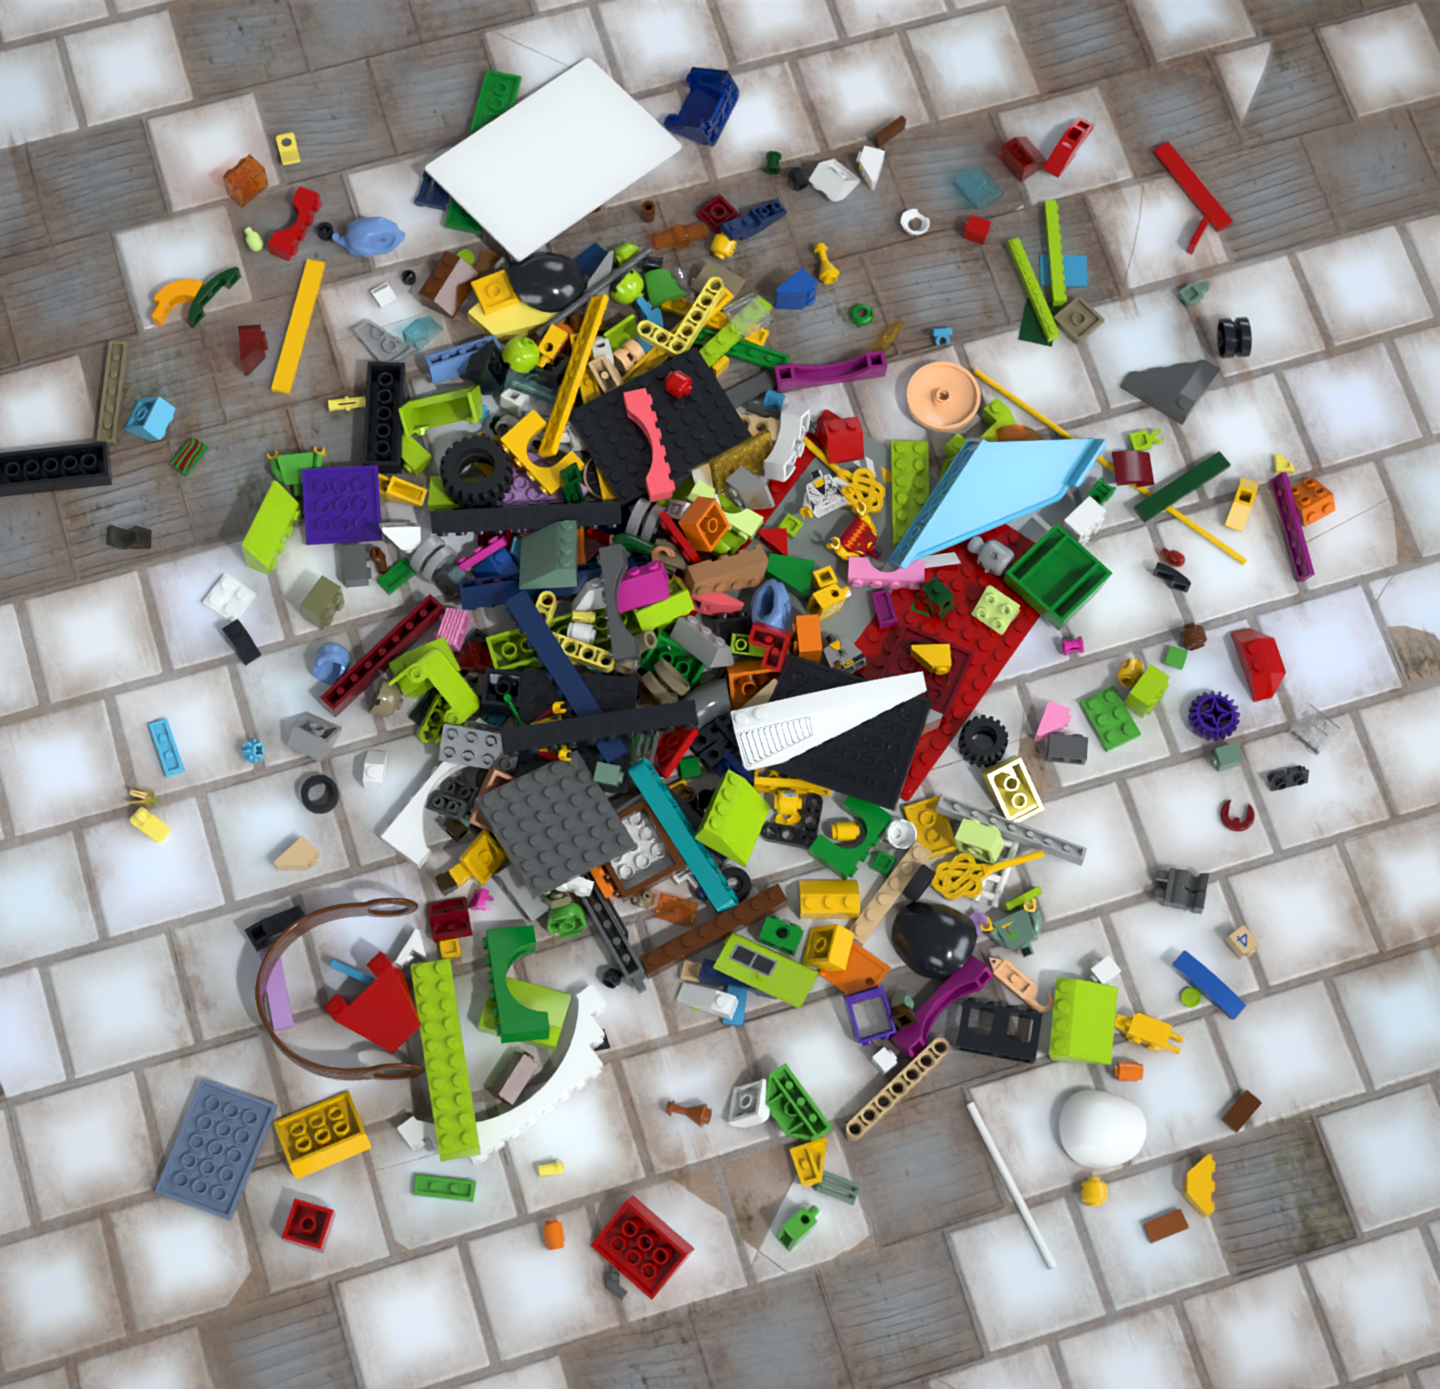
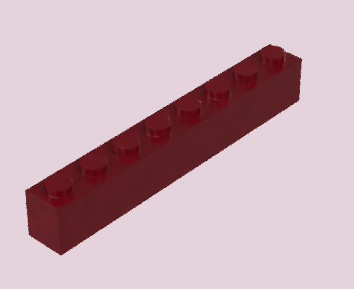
M429 594L320 697L322 706L336 718L390 667L388 663L405 653L440 619L441 614L444 613V606Z

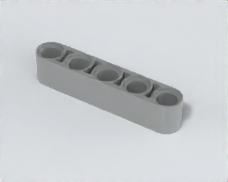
M504 415L495 425V432L503 437L521 420L511 415ZM541 431L530 441L527 450L539 455L540 444L536 440L542 442L545 434L544 431ZM560 443L559 453L543 458L557 464L572 451L571 446L568 443ZM573 451L582 461L583 453L581 451Z

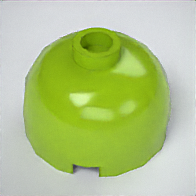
M632 268L609 296L623 305L630 304L633 301L636 302V299L644 295L641 293L644 288L642 277Z
M518 336L508 341L501 355L505 363L507 361L511 364L510 368L519 373H529L530 370H534L537 366L540 352L534 341L527 337Z

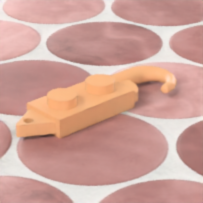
M989 958L993 970L992 975L1021 1000H1024L1034 1010L1041 1013L1048 1012L1053 1008L1054 998L1050 992L1047 993L1049 997L1048 1005H1040L1034 999L1037 994V986L1006 958L1005 960Z

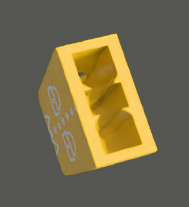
M834 583L813 593L805 610L809 615L819 614V622L839 611L846 598L851 596V592L847 586L839 588Z

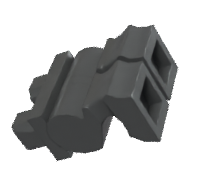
M1171 867L1169 871L1158 870L1156 882L1164 883L1166 887L1165 889L1155 887L1153 899L1163 902L1165 907L1183 909L1184 911L1190 910L1192 913L1202 914L1209 873H1200L1198 877H1194L1188 870Z

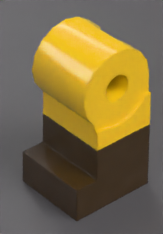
M461 862L447 872L435 876V881L446 896L463 886L473 876Z

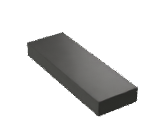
M765 371L725 393L736 409L762 396L769 389H775V385Z

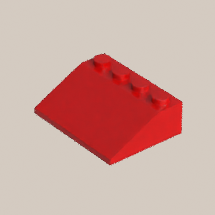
M634 1195L623 1203L591 1245L594 1250L651 1300L655 1298L695 1250L694 1247Z

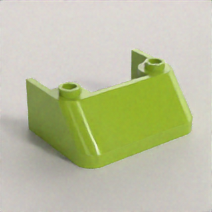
M479 385L414 398L398 408L406 438L414 433L416 436L424 435L427 433L426 430L432 427L459 421H469V424L478 423L483 417Z
M438 648L427 650L388 683L389 686H392L404 675L414 683H420L428 677L452 707L444 715L445 723L462 725L479 709L481 703L478 695ZM442 733L436 737V744L441 741Z

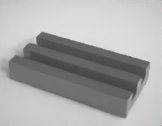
M656 732L649 759L652 765L654 764L660 732ZM639 734L633 764L639 760L644 734ZM647 736L642 758H647L652 736Z

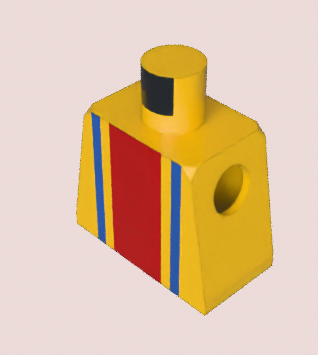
M553 324L550 326L538 346L540 352L538 368L545 370L549 363L554 365L555 361H560L561 358H557L556 355L558 353L565 354L571 345L568 333Z

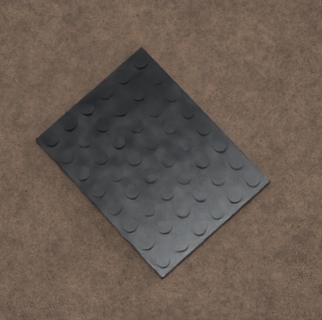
M697 347L570 412L568 420L616 499H621L622 508L648 495L645 486L646 477L653 461L648 438L643 430L627 416L623 401L624 392L646 388L647 394H651L653 405H650L651 411L656 413L657 422H655V426L661 432V439L659 441L660 445L665 447L666 456H664V460L670 466L671 473L668 474L670 480L673 479L674 481L751 441L753 438ZM671 371H682L692 379L691 386L693 389L688 396L684 395L681 398H677L666 391L664 381Z
M787 653L770 702L872 680ZM916 696L834 738L824 741L818 746L806 750V752L790 758V760L784 763L763 768L895 811L933 700Z

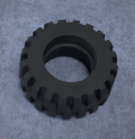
M472 435V438L467 439V437H464L462 441L454 442L452 448H447L445 451L446 456H442L440 474L445 492L455 504L459 502L460 507L495 506L498 500L502 501L505 498V493L508 494L510 492V485L513 484L514 480L513 468L509 454L504 451L503 446L499 445L497 440L492 439L490 441L487 436L479 438L478 435ZM483 462L494 468L491 476L479 483H469L460 478L463 469L472 463Z

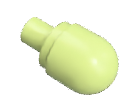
M251 227L246 228L244 232L247 235L246 242L253 251H260L263 248L261 237L257 232H253Z

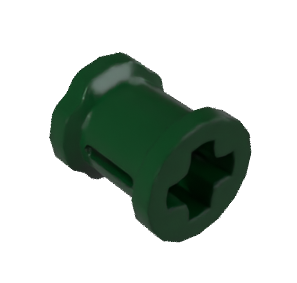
M769 151L766 153L767 165L764 170L767 174L777 175L781 172L779 167L781 153Z

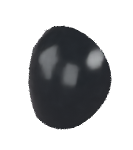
M552 252L534 253L521 261H511L508 267L509 278L517 295L525 303L542 312L555 313L563 311L583 295L586 287L584 271L575 260L567 255Z
M918 901L904 906L897 914L892 926L891 938L897 954L911 970L926 978L939 979L952 975L965 965L976 946L977 931L973 921L957 909L939 903Z

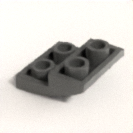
M449 778L442 793L436 791L428 809L459 821L474 805V800L478 797L480 789Z

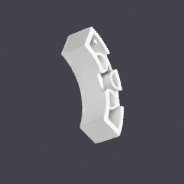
M791 404L781 412V426L776 444L763 464L765 478L785 482L795 470L794 463L797 457L801 458L805 447L803 442L805 431H809L810 409Z

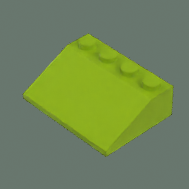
M275 480L241 545L248 567L267 575L276 568L277 557L279 553H283L286 546L285 541L287 537H291L294 529L293 525L295 521H299L302 513L299 503Z
M728 769L718 781L694 839L746 867L769 812L770 805L745 778Z
M506 977L510 993L520 1004L535 1011H547L550 1025L549 1039L522 1041L521 1043L556 1052L573 995ZM489 993L479 1022V1031L496 1036L495 1024H498V1021L493 1018L495 1001H491Z
M1056 977L1049 1049L1051 1061L1111 1065L1118 987L1079 979Z

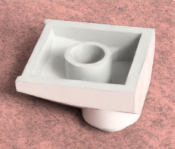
M765 1079L733 1088L728 1118L730 1125L747 1128L761 1124L768 1119L770 1109L765 1105Z

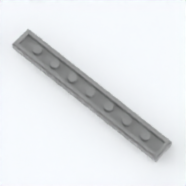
M941 794L935 809V812L961 822L963 818L968 820L975 819L982 825L997 827L1004 838L1037 850H1043L1047 854L1080 866L1084 861L1087 848L948 796Z

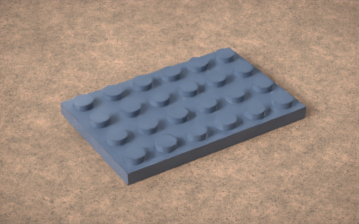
M202 1079L156 1186L155 1194L231 1221L278 1106Z

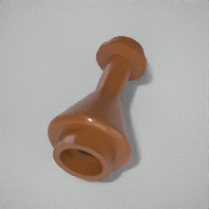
M672 1100V1102L668 1101L666 1113H669V1116L672 1113L686 1115L698 1126L703 1127L704 1124H709L712 1109L708 1108L706 1103L692 1107L675 1105V1100Z

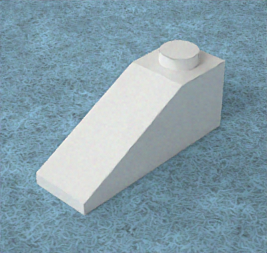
M684 982L676 999L679 1003L732 1020L738 1005L736 996Z

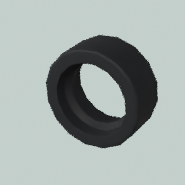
M325 775L310 777L301 788L303 804L307 810L313 813H328L338 803L339 793L337 786L331 778ZM317 784H325L331 790L330 800L322 805L313 804L308 797L309 790Z
M922 864L905 887L903 895L913 902H917L932 882L936 872Z

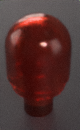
M1164 547L1162 548L1160 554L1166 557L1167 563L1174 567L1184 565L1185 556L1177 550L1172 549L1169 551Z

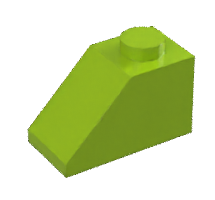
M403 432L402 467L408 474L412 473L417 477L432 464V458L411 436L406 438L405 432Z

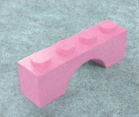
M849 557L848 585L853 587L871 586L872 588L890 587L891 589L909 588L910 590H919L924 586L925 560L912 562L907 569L899 568L893 572H881L871 565L867 557Z

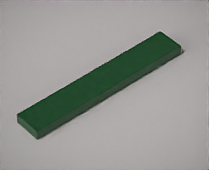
M1219 451L1135 505L1133 510L1146 523L1230 468L1231 464Z

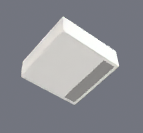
M387 282L371 290V294L380 308L396 300V296Z

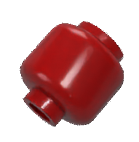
M679 370L671 371L664 381L666 391L677 398H681L684 395L688 396L693 389L691 386L692 379Z

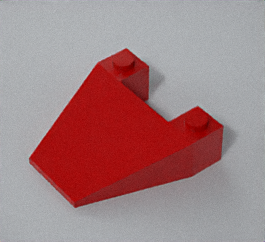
M380 951L366 964L377 979L354 1002L351 1003L347 998L337 993L323 1008L337 1023L385 1050L394 1053L422 1025L402 970L390 956Z

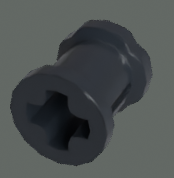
M795 167L787 174L788 178L793 181L796 191L805 189L810 183L802 174L801 167Z
M647 255L643 261V270L662 269L664 257L656 258Z

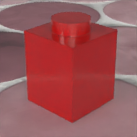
M970 215L969 220H965L962 231H965L963 238L984 245L991 221Z

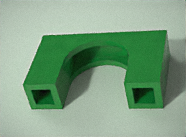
M850 796L844 802L842 810L862 824L866 833L865 840L855 848L845 849L837 846L820 834L808 850V854L843 880H847L848 877L853 878L858 871V864L866 861L870 855L868 851L871 847L875 848L881 841L880 835L885 832L892 820V815L881 807Z

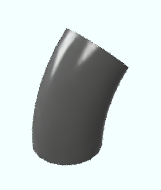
M725 677L707 682L691 690L677 701L695 699L699 725L695 726L697 731L711 720L732 711Z

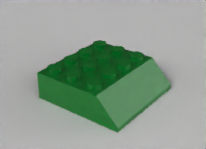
M1056 523L1005 573L1003 581L1059 631L1098 593L1110 578L1112 572Z

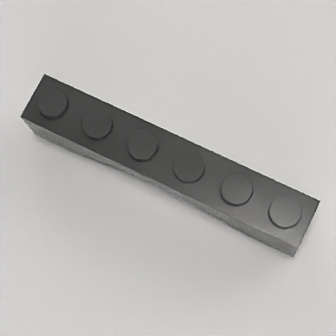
M622 544L599 548L597 561L602 569V573L599 576L601 584H604L602 598L607 606V610L604 613L606 621H609L607 635L612 643V647L609 648L610 656L618 664L641 660L638 640L625 627L618 607L619 586L628 568L626 548Z

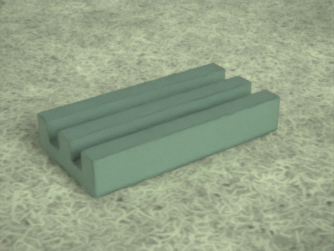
M823 1171L822 1182L818 1183L816 1191L854 1205L861 1185ZM824 1178H828L838 1183L854 1188L855 1191L824 1180ZM823 1184L836 1190L847 1193L849 1195H852V1199L840 1195L838 1193L832 1192L830 1190H827L825 1188H822L821 1186Z

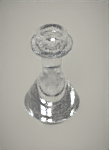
M676 268L672 271L671 277L678 282L677 285L680 289L685 291L686 295L683 296L684 302L692 304L696 301L697 294L689 288L690 272L683 268Z

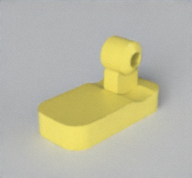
M140 807L130 818V822L134 827L156 843L163 842L170 833L167 824L143 807Z

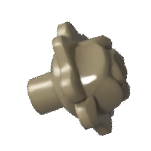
M652 888L633 897V902L636 903L637 908L648 909L649 906L654 905L656 895L652 893Z

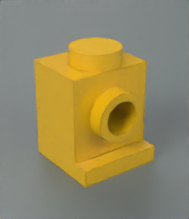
M830 565L814 571L812 574V583L816 591L838 583Z

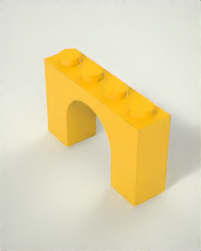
M533 409L500 439L504 451L508 454L511 453L515 457L513 461L519 468L523 466L528 471L526 473L528 478L532 482L536 480L540 484L538 488L545 496L549 494L552 497L561 489L560 471L574 462L577 463L579 471L585 468V464L573 451L569 452L556 465L548 468L536 466L529 460L527 456L528 444L547 426L542 417Z

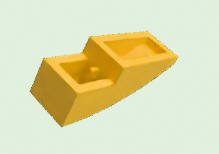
M379 474L380 498L410 506H422L428 489L394 476L389 478Z

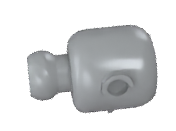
M974 536L967 547L969 552L978 554L977 564L985 569L984 572L992 573L996 576L1003 575L1014 560L1013 551L996 540H990L985 543L981 537Z

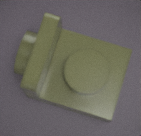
M556 889L551 890L550 894H543L545 904L552 909L571 904L570 896Z

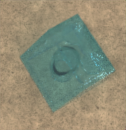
M983 168L965 169L952 184L956 188L957 194L964 197L967 205L973 210H983L1005 194Z

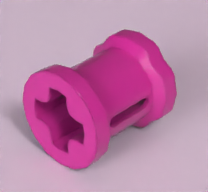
M1081 636L1071 640L1062 639L1064 656L1074 652L1084 653V643Z

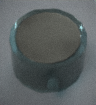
M456 565L447 566L436 576V583L439 589L450 597H455L460 593L458 581L468 580L466 574Z

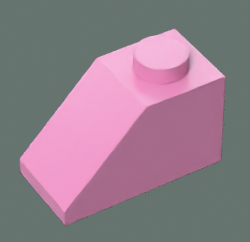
M1048 701L1034 741H1041L1048 738L1049 734L1062 732L1064 726L1068 727L1071 716L1068 715L1070 708Z

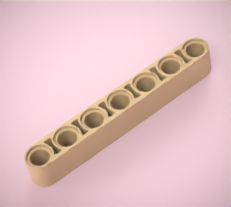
M937 1038L930 1043L848 1122L845 1128L846 1137L851 1141H857L945 1058L949 1051L948 1041L944 1038ZM942 1045L945 1051L939 1053L935 1050L934 1046ZM922 1058L929 1059L931 1065L924 1066L921 1064L920 1060ZM914 1072L917 1078L910 1080L906 1073ZM899 1085L902 1088V1092L895 1093L892 1090V1086ZM878 1100H887L888 1106L881 1107L878 1104ZM870 1112L873 1114L874 1119L868 1121L864 1118L863 1114ZM857 1126L860 1133L854 1135L849 1131V1128Z

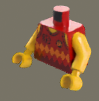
M858 502L860 510L857 507H853L852 511L859 514V517L855 516L839 539L837 537L830 538L833 544L828 543L826 547L834 549V552L844 561H849V557H866L868 554L877 560L883 552L882 549L875 545L878 540L877 530L870 516L865 512L866 505Z

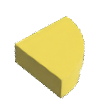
M1274 455L1275 474H1280L1281 472H1287V474L1294 473L1295 470L1292 463L1284 458L1283 455Z

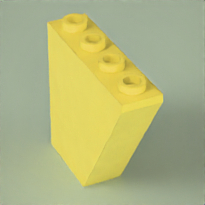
M518 296L519 303L488 315L484 314L478 302L468 311L469 321L487 337L495 335L498 342H502L514 337L534 334L562 311L555 313L542 312L531 307ZM567 317L561 323L567 324Z

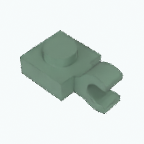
M1207 279L1197 286L1192 282L1178 291V296L1189 308L1203 299V293L1210 289L1209 286L1211 284Z

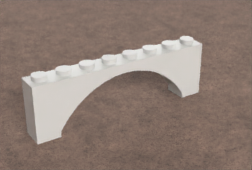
M478 718V720L476 721L479 723L487 724L480 718ZM445 761L440 766L436 765L431 771V777L420 784L417 794L410 796L406 802L407 806L403 811L399 810L396 813L393 823L390 826L387 825L381 833V839L386 845L418 869L431 856V851L426 847L424 837V818L428 803L437 787L446 778L458 770L468 767L467 765Z

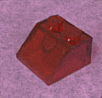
M261 324L238 326L240 361L245 376H249L266 358L265 350H269L266 331H262Z

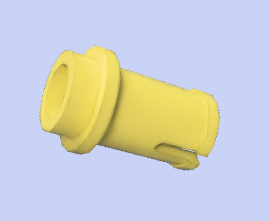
M589 610V612L572 611V623H575V621L589 623L590 625L595 623L596 612H592V610Z
M556 1160L554 1163L538 1165L540 1178L555 1174L561 1176V1173H564L562 1161L558 1162Z

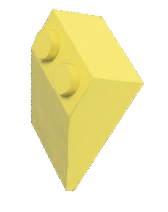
M1013 755L981 772L1004 818L1020 822L1044 810L1020 757Z

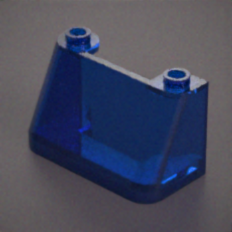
M692 67L686 77L690 92L678 116L674 113L668 114L663 124L670 132L705 146H715L739 99V89L727 70Z

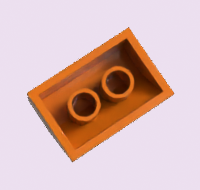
M762 660L734 663L733 666H726L732 709L740 708L773 679H778L780 672L761 667Z

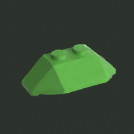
M786 1063L769 1074L765 1105L769 1107L771 1115L787 1137L816 1141L833 1129Z

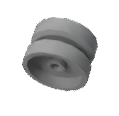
M641 497L631 513L625 533H631L636 536L640 535L641 538L653 543L662 526L659 523L662 520L659 514L664 510L666 511V507L659 504L652 507L649 500Z
M434 535L428 538L416 550L411 558L410 567L417 573L422 572V577L430 584L438 581V577L453 566L458 552L449 545L445 546V541L438 535Z

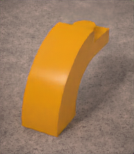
M183 279L163 287L153 299L156 306L151 314L154 325L161 328L169 312L176 305L192 303L204 286L203 282L194 279Z

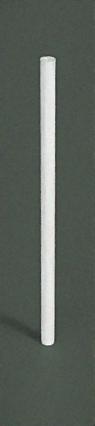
M974 1103L966 1105L1049 1269L1057 1267Z

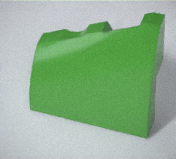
M656 269L644 274L652 307L656 308L668 300L674 302L686 295L685 291L680 289L677 285L678 282L671 277L667 269Z

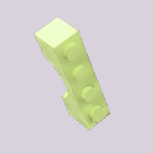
M698 480L687 497V502L693 504L698 496L715 498V489ZM748 508L735 514L723 511L730 524L728 530H734L743 540L749 539L752 541L763 524V517Z

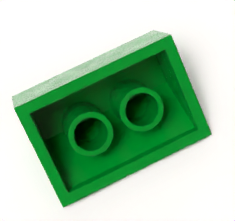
M657 628L654 632L657 639L656 647L644 652L639 666L647 671L655 672L654 665L663 658L685 678L692 689L706 665L672 639L670 634Z

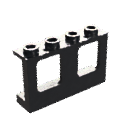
M975 998L964 999L955 1050L1034 1064L1037 1055L1042 1014L1034 1009H1026L1024 1011L1019 1010L1017 1006L1013 1005L1002 1007L996 1002H987L986 1004L979 1002ZM971 1009L994 1013L990 1035L968 1031ZM1010 1016L1033 1020L1029 1042L1008 1039L1007 1032Z

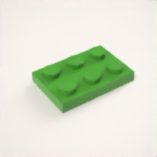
M1111 686L1080 701L1079 704L1106 752L1141 736L1115 686Z

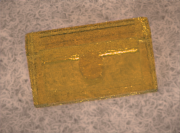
M900 320L890 323L873 345L871 351L884 350L885 354L902 331L903 322Z

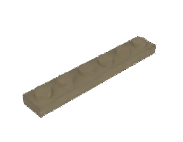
M109 340L96 439V442L106 441L108 446H116L129 347L128 341Z

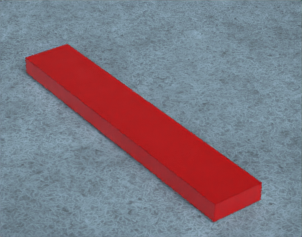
M1169 141L1154 149V155L1204 216L1211 218L1209 223L1217 233L1232 224L1233 220Z

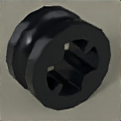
M322 222L318 225L317 233L321 240L328 241L332 239L334 234L332 224ZM323 229H327L328 233L325 234Z

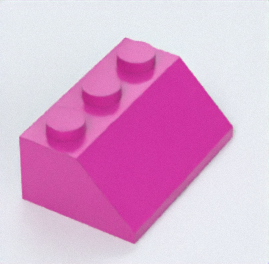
M662 560L651 561L647 565L635 566L625 571L618 592L620 613L670 598L669 577Z

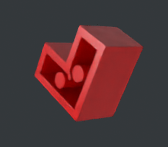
M755 621L748 643L766 648L761 667L776 672L781 671L793 632Z

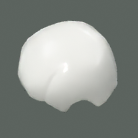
M892 820L885 830L888 843L895 848L907 849L917 839V830L914 824L907 820Z

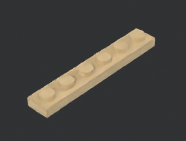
M915 841L849 931L854 933L853 940L862 946L865 944L903 893L913 875L932 854L930 850Z

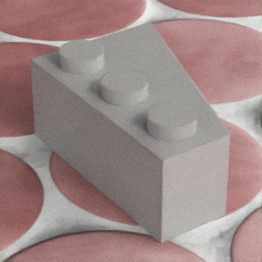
M508 862L493 874L495 878H499L504 886L503 889L511 895L515 901L514 903L529 922H533L550 909L545 904L544 895L535 899L532 898L511 862Z

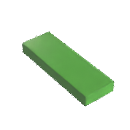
M415 1174L413 1196L474 1202L476 1181Z

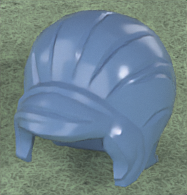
M338 643L324 644L316 653L312 670L313 676L326 684L336 683L350 666L349 652Z

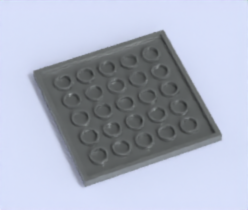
M577 750L566 755V758H571L570 762L563 760L553 761L474 800V803L533 899L634 850L637 846L598 783L593 781L592 773Z

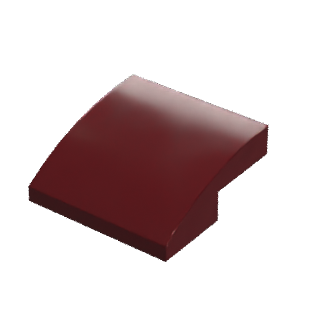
M1132 450L1112 452L1117 486L1135 484L1137 488L1154 485L1149 452Z
M466 897L427 904L434 943L473 935Z

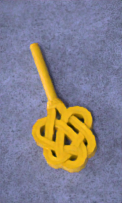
M804 435L803 442L805 446L836 474V477L847 482L855 492L856 499L853 494H849L847 497L849 503L843 506L851 507V509L857 507L860 510L858 502H862L866 505L865 512L868 514L881 512L883 499L885 498V488L882 484L875 481L874 473L870 469L860 468L852 474L849 470L841 469L837 464H828L825 453Z
M1039 850L992 865L976 864L974 857L969 853H961L956 855L952 861L943 862L937 866L936 875L932 880V887L948 901H955L961 897L968 899L977 898L983 890L982 880L987 879L993 872L1045 857L1044 852Z

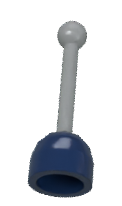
M703 888L697 889L694 892L695 896L700 901H706L715 916L719 915Z

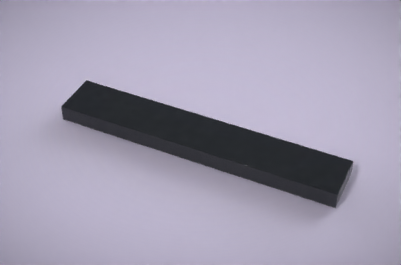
M477 628L464 643L461 651L457 652L454 656L461 669L458 672L463 678L488 647L486 637L489 636ZM436 687L428 690L408 716L411 721L419 726L434 697L439 693ZM444 697L440 698L442 700L441 706L446 702ZM433 712V713H432V715H431V720L433 719V717L436 715L437 712Z

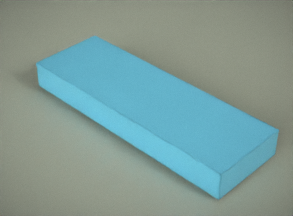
M167 718L148 724L166 777L169 778L185 772Z

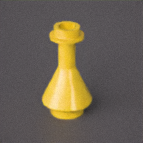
M824 243L817 244L814 247V253L819 255L821 261L819 280L824 282V284H832L838 280L837 277L840 272L827 259L825 252L828 250V247Z

